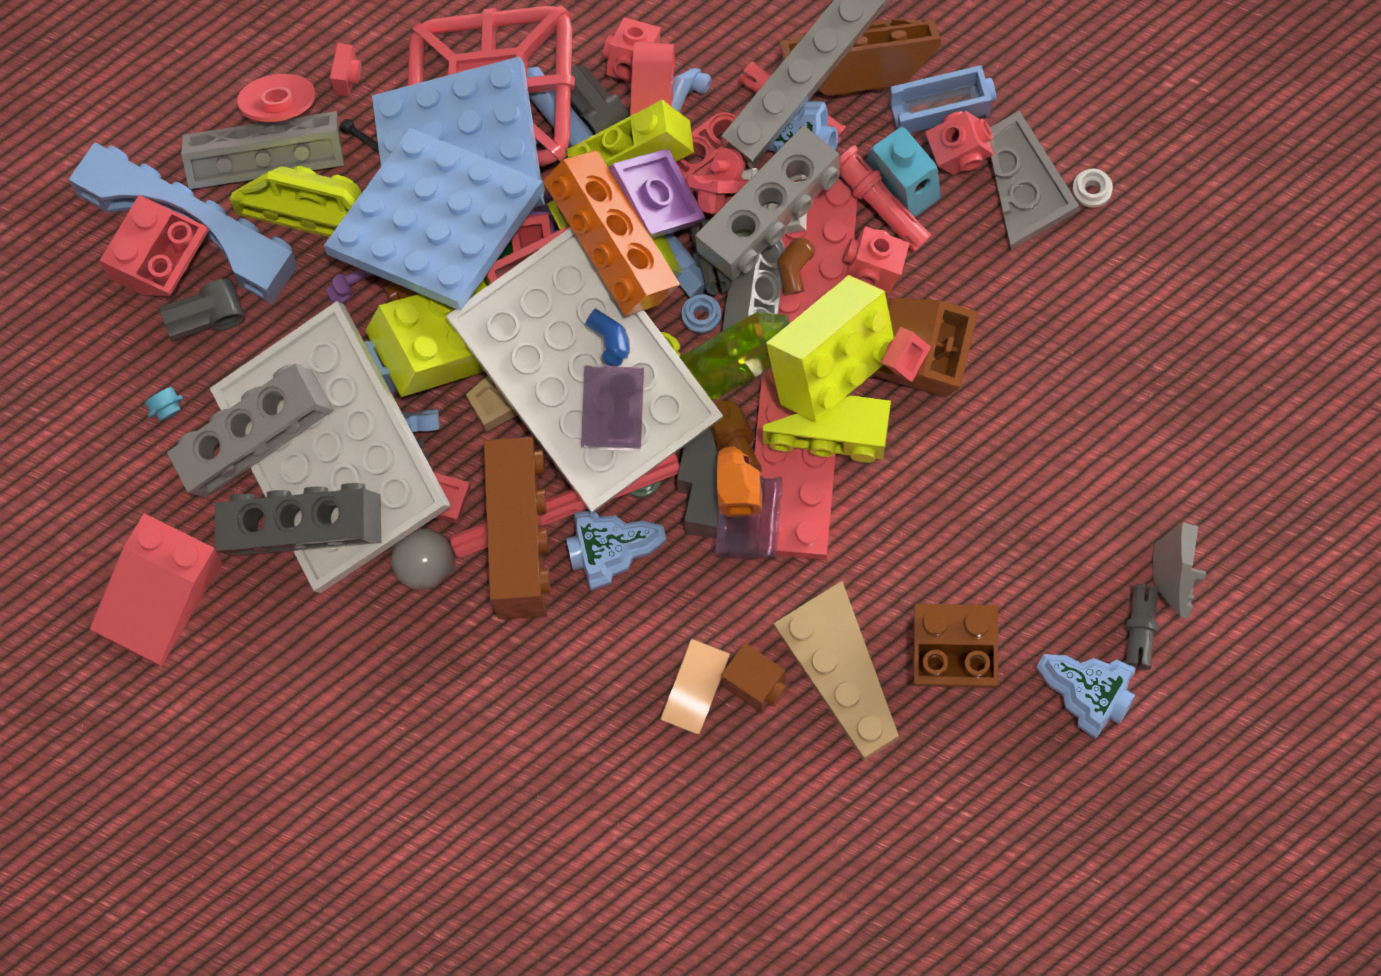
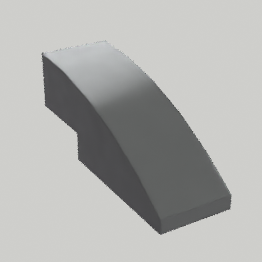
M711 427L684 446L677 485L678 493L690 495L685 516L686 534L718 540L721 519L717 494L718 454Z

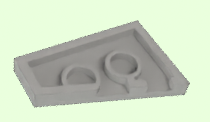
M1020 111L991 126L993 140L989 141L994 152L991 160L1011 250L1080 211L1079 204Z

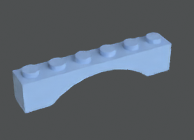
M94 142L68 179L77 196L107 213L130 211L138 195H141L208 227L207 236L225 255L232 267L238 285L268 303L273 304L298 267L292 252L293 249L287 242L275 236L272 239L265 237L259 233V229L253 223L246 219L240 218L236 221L227 216V212L219 204L211 200H207L204 203L193 197V192L179 182L170 184L161 179V175L149 165L143 163L140 167L128 161V156L118 148L111 145L105 148Z

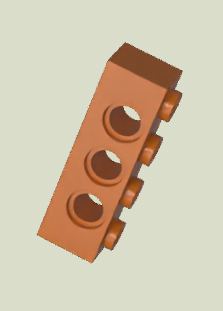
M598 150L563 159L543 180L547 190L625 316L660 305L680 285Z

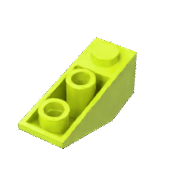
M660 100L568 148L567 155L570 158L598 150L607 167H609L613 163L669 149L676 162L694 153L690 120L664 100Z
M847 396L817 422L797 413L764 424L763 444H768L770 448L782 452H790L794 448L810 450V453L820 457H832L835 453L850 455L853 460L869 463L875 461V459L883 460L891 401Z

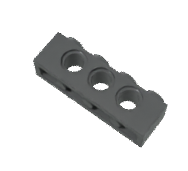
M363 483L341 484V490L329 492L327 487L304 488V494L291 495V491L273 490L267 492V498L257 499L252 494L230 495V501L215 503V550L231 556L382 543L381 494L367 490ZM336 507H338V518L334 523H332L331 514ZM301 510V521L295 527L294 518ZM264 514V524L258 530V520Z

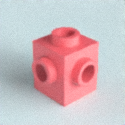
M624 17L615 35H608L605 42L603 57L608 59L606 75L632 82V61L635 41L659 43L661 27Z
M967 111L949 114L943 119V123L925 132L938 167L952 175L961 171L974 170L983 164L984 159L994 155L989 142L993 140L989 125L983 118L979 119Z
M865 226L857 240L850 239L845 250L843 261L849 262L845 277L850 275L889 294L902 274L910 243L890 236L883 230L871 229Z

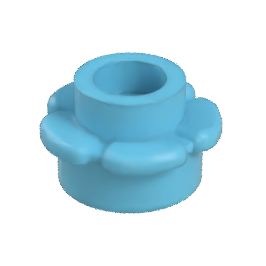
M173 387L162 390L145 401V405L149 410L147 416L149 418L158 417L160 422L171 418L181 411L178 404L183 400V396H177Z

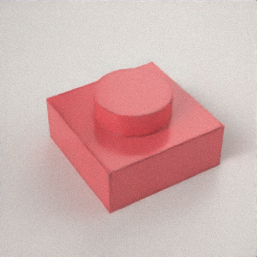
M337 43L330 75L335 95L350 97L353 83H359L362 64L361 60L356 59L353 45Z
M900 327L895 338L889 343L881 363L899 377L913 382L931 346L914 332Z
M433 472L452 506L435 518L458 524L471 489L470 482Z

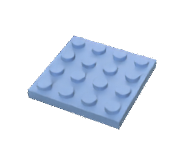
M520 57L372 95L381 166L408 129L412 128L541 180L525 65ZM544 195L541 196L534 207L545 205Z
M409 128L326 241L324 248L329 256L461 311L545 192L544 183L540 179Z

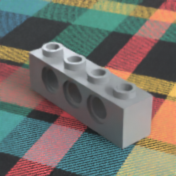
M803 125L695 235L697 252L732 281L741 272L748 273L758 262L759 254L769 244L773 246L781 240L787 230L786 226L796 216L801 218L809 211L818 193L822 189L825 191L829 190L837 182L841 173L840 154ZM795 174L807 176L805 180L800 182L789 179ZM770 201H775L781 204L779 207L775 209H766L762 207L765 203ZM741 229H750L753 231V233L748 237H739L735 235V233Z
M297 364L286 365L278 369L273 374V379L263 386L246 391L241 396V401L230 409H223L213 414L207 425L198 431H192L183 435L178 440V445L169 450L167 454L186 491L207 498L334 410L313 370ZM283 398V409L277 414V405ZM251 420V431L248 435H245L246 425ZM217 443H220L219 453L214 458V448Z

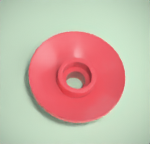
M274 74L256 79L246 85L238 95L237 104L240 112L249 119L261 122H280L305 112L315 100V89L313 84L304 77L293 74Z

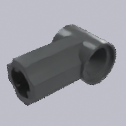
M585 64L571 68V75L575 77V89L571 91V104L580 114V119L593 135L630 116L622 101L613 93L609 95Z
M230 279L212 281L204 285L199 290V294L159 307L171 341L210 328L216 331L228 330L238 326L245 320L234 282Z

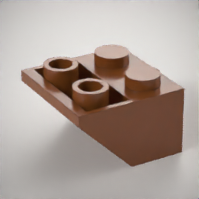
M890 298L888 310L894 338L899 328L902 327L914 332L931 348L913 382L899 377L885 365L881 366L872 375L945 398L961 388L978 312L942 300Z
M915 604L913 615L914 686L998 688V605Z

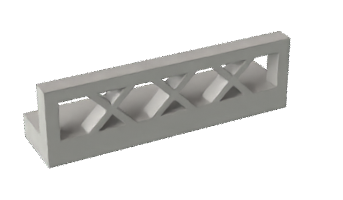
M337 111L295 117L280 122H263L182 136L181 155L189 189L254 180L280 166L292 169L295 166H303L311 170L344 166Z

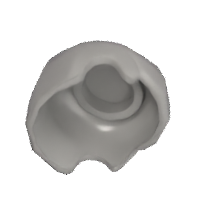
M429 528L417 529L394 544L391 556V569L397 580L411 589H432L437 587L446 576L454 572L455 553L449 539Z

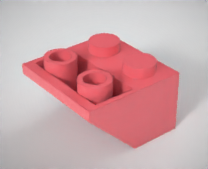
M138 195L101 257L100 263L108 279L142 295L170 296L209 229L190 218Z

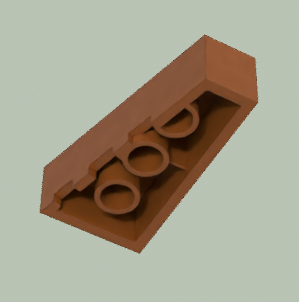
M533 437L484 440L490 601L498 620L547 617L546 593H550V574L548 568L544 569L543 554L549 552L547 529H542L541 514H547L545 489H539L538 478L539 474H545L544 451L537 450Z

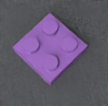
M669 149L613 163L609 167L610 172L651 238L695 226L705 219Z

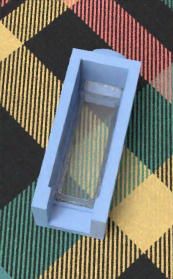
M982 65L891 86L889 105L896 129L904 127L909 133L933 128L943 123V119L954 112L967 111L975 117L983 115L989 117L991 103L996 101V91L992 78L985 79Z

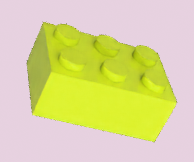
M848 275L766 343L780 405L817 422L884 365L881 362L886 354L889 343L894 339L884 290Z
M482 280L470 298L487 287L484 280ZM422 294L379 305L365 330L370 341L372 340L376 346L375 350L383 365L388 368L389 376L401 397L485 372L446 319V315L455 310V308Z

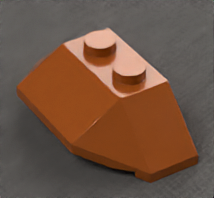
M885 19L874 21L818 90L827 96H847L857 91L871 89L888 90L891 86L907 83L941 46V38L935 19H924L921 21L915 19ZM807 32L799 34L793 39L780 41L783 61Z

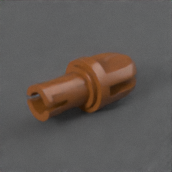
M728 400L718 401L715 405L722 413L723 418L711 427L718 452L723 448L735 446L743 454L749 456L751 466L761 473L762 467L750 446L754 434L743 410L737 403Z

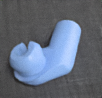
M692 68L676 76L673 83L672 107L680 112L688 94L693 91L705 94L711 85L712 79L710 75L701 73V69Z

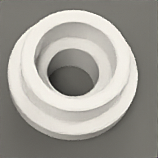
M1088 169L1079 173L1073 183L1075 199L1086 207H1100L1108 202L1112 194L1113 186L1111 179L1107 174L1098 169ZM1091 185L1096 186L1099 192L1097 194H1090L1085 188Z

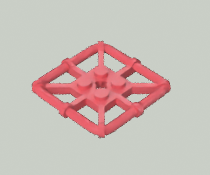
M539 6L497 11L495 8H486L483 10V13L434 18L422 24L418 22L412 28L414 32L409 43L408 86L423 82L425 43L449 62L448 75L520 57L525 65L529 93L555 91L554 140L533 123L535 140L545 148L544 150H537L539 166L548 165L557 160L561 162L567 156L565 151L570 140L571 91L575 89V77L571 75V14L563 6ZM540 22L517 47L496 49V31L499 27ZM482 29L481 51L455 54L434 34ZM557 30L556 74L527 77L528 59Z

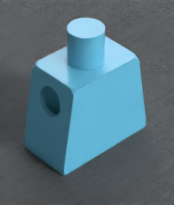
M900 127L870 149L865 162L873 171L879 170L882 173L883 184L914 217L941 199L938 168L906 128ZM920 185L922 189L915 192L916 187Z

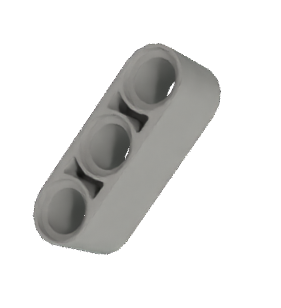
M781 240L773 246L769 244L759 254L758 262L748 273L741 272L734 281L731 280V287L727 295L723 335L727 344L734 350H743L767 342L774 337L782 288L778 259L785 250Z

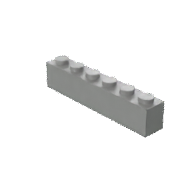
M834 0L722 134L721 145L725 148L737 150L742 155L745 164L752 169L891 0Z

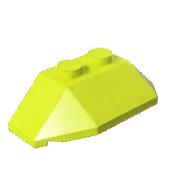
M280 166L232 192L230 201L236 215L330 237L362 192L357 184L344 176L333 175L329 178L317 175L313 170L303 166H295L294 169Z

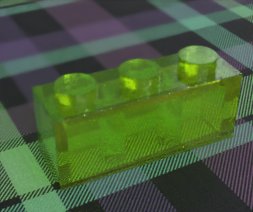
M755 312L679 358L710 399L714 401L772 368L766 343L790 324L788 316Z

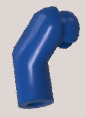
M595 308L584 325L604 337L606 350L602 353V359L607 365L618 367L623 363V359L628 358L630 353L626 329L620 323Z

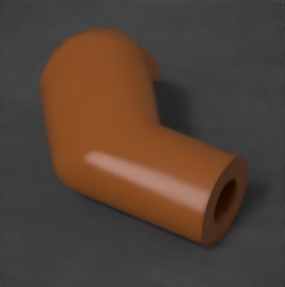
M797 238L791 241L778 259L785 295H794L805 291L800 271L815 254L813 244L805 238Z

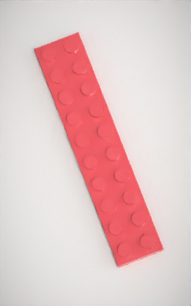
M838 178L837 182L829 190L825 191L822 189L814 198V202L807 212L806 231L784 234L781 238L785 249L791 241L797 238H805L813 244L815 254L800 271L804 292L785 295L782 284L774 336L845 278L849 262L843 261V257L850 239L855 238L858 197L855 198L852 195L853 189L844 179ZM765 342L754 453L762 467V472L760 473L762 512L754 516H748L746 553L827 560L836 454L834 453L832 457H820L810 453V450L794 448L790 452H782L770 448L768 444H763L764 424L797 414L780 405L767 342Z

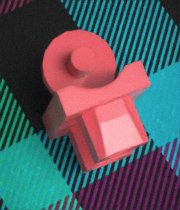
M723 148L716 153L711 162V169L714 174H688L687 187L698 189L697 203L703 212L717 214L750 180L742 178L745 162L742 155L733 148Z

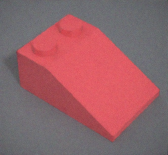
M144 513L123 547L91 624L90 631L162 667L222 564L215 548Z

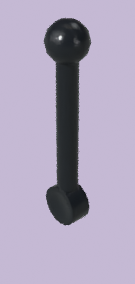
M344 119L340 123L342 133L346 135L352 134L379 153L378 143L355 128L352 120Z

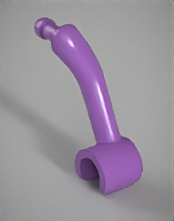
M362 269L345 276L344 274H337L332 279V285L326 288V292L332 303L336 301L345 303L354 295L350 286L374 274Z

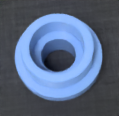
M703 294L692 296L682 307V321L694 333L704 334L711 332L720 323L721 308L719 303L711 296ZM698 311H705L709 314L705 320H698L694 315Z

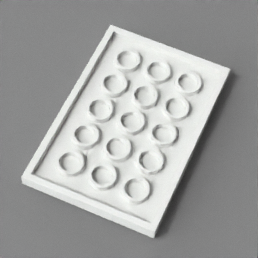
M571 227L470 298L461 311L455 309L446 315L449 324L591 514L723 418L722 413L646 312L643 310L628 316L623 314ZM595 308L620 323L626 329L630 353L628 358L623 359V363L618 367L609 366L602 359V353L606 350L604 337L584 325Z
M338 301L210 388L221 410L230 409L241 401V396L246 391L266 384L273 379V374L283 366L297 364L313 370L334 411L251 467L265 497L267 498L268 491L273 490L291 491V495L304 494V488L315 486L327 487L328 492L341 490V484L363 483L367 490L381 494L382 543L293 551L313 591L319 593L336 584L452 507L345 305ZM283 398L277 405V414L283 409ZM251 420L246 425L245 435H248L251 431ZM336 507L331 514L332 523H334L338 518V507ZM301 510L294 518L295 527L301 521Z

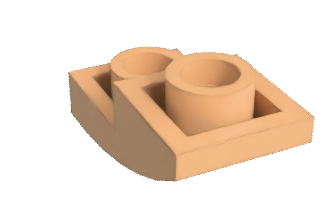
M691 639L660 720L700 734L730 653Z

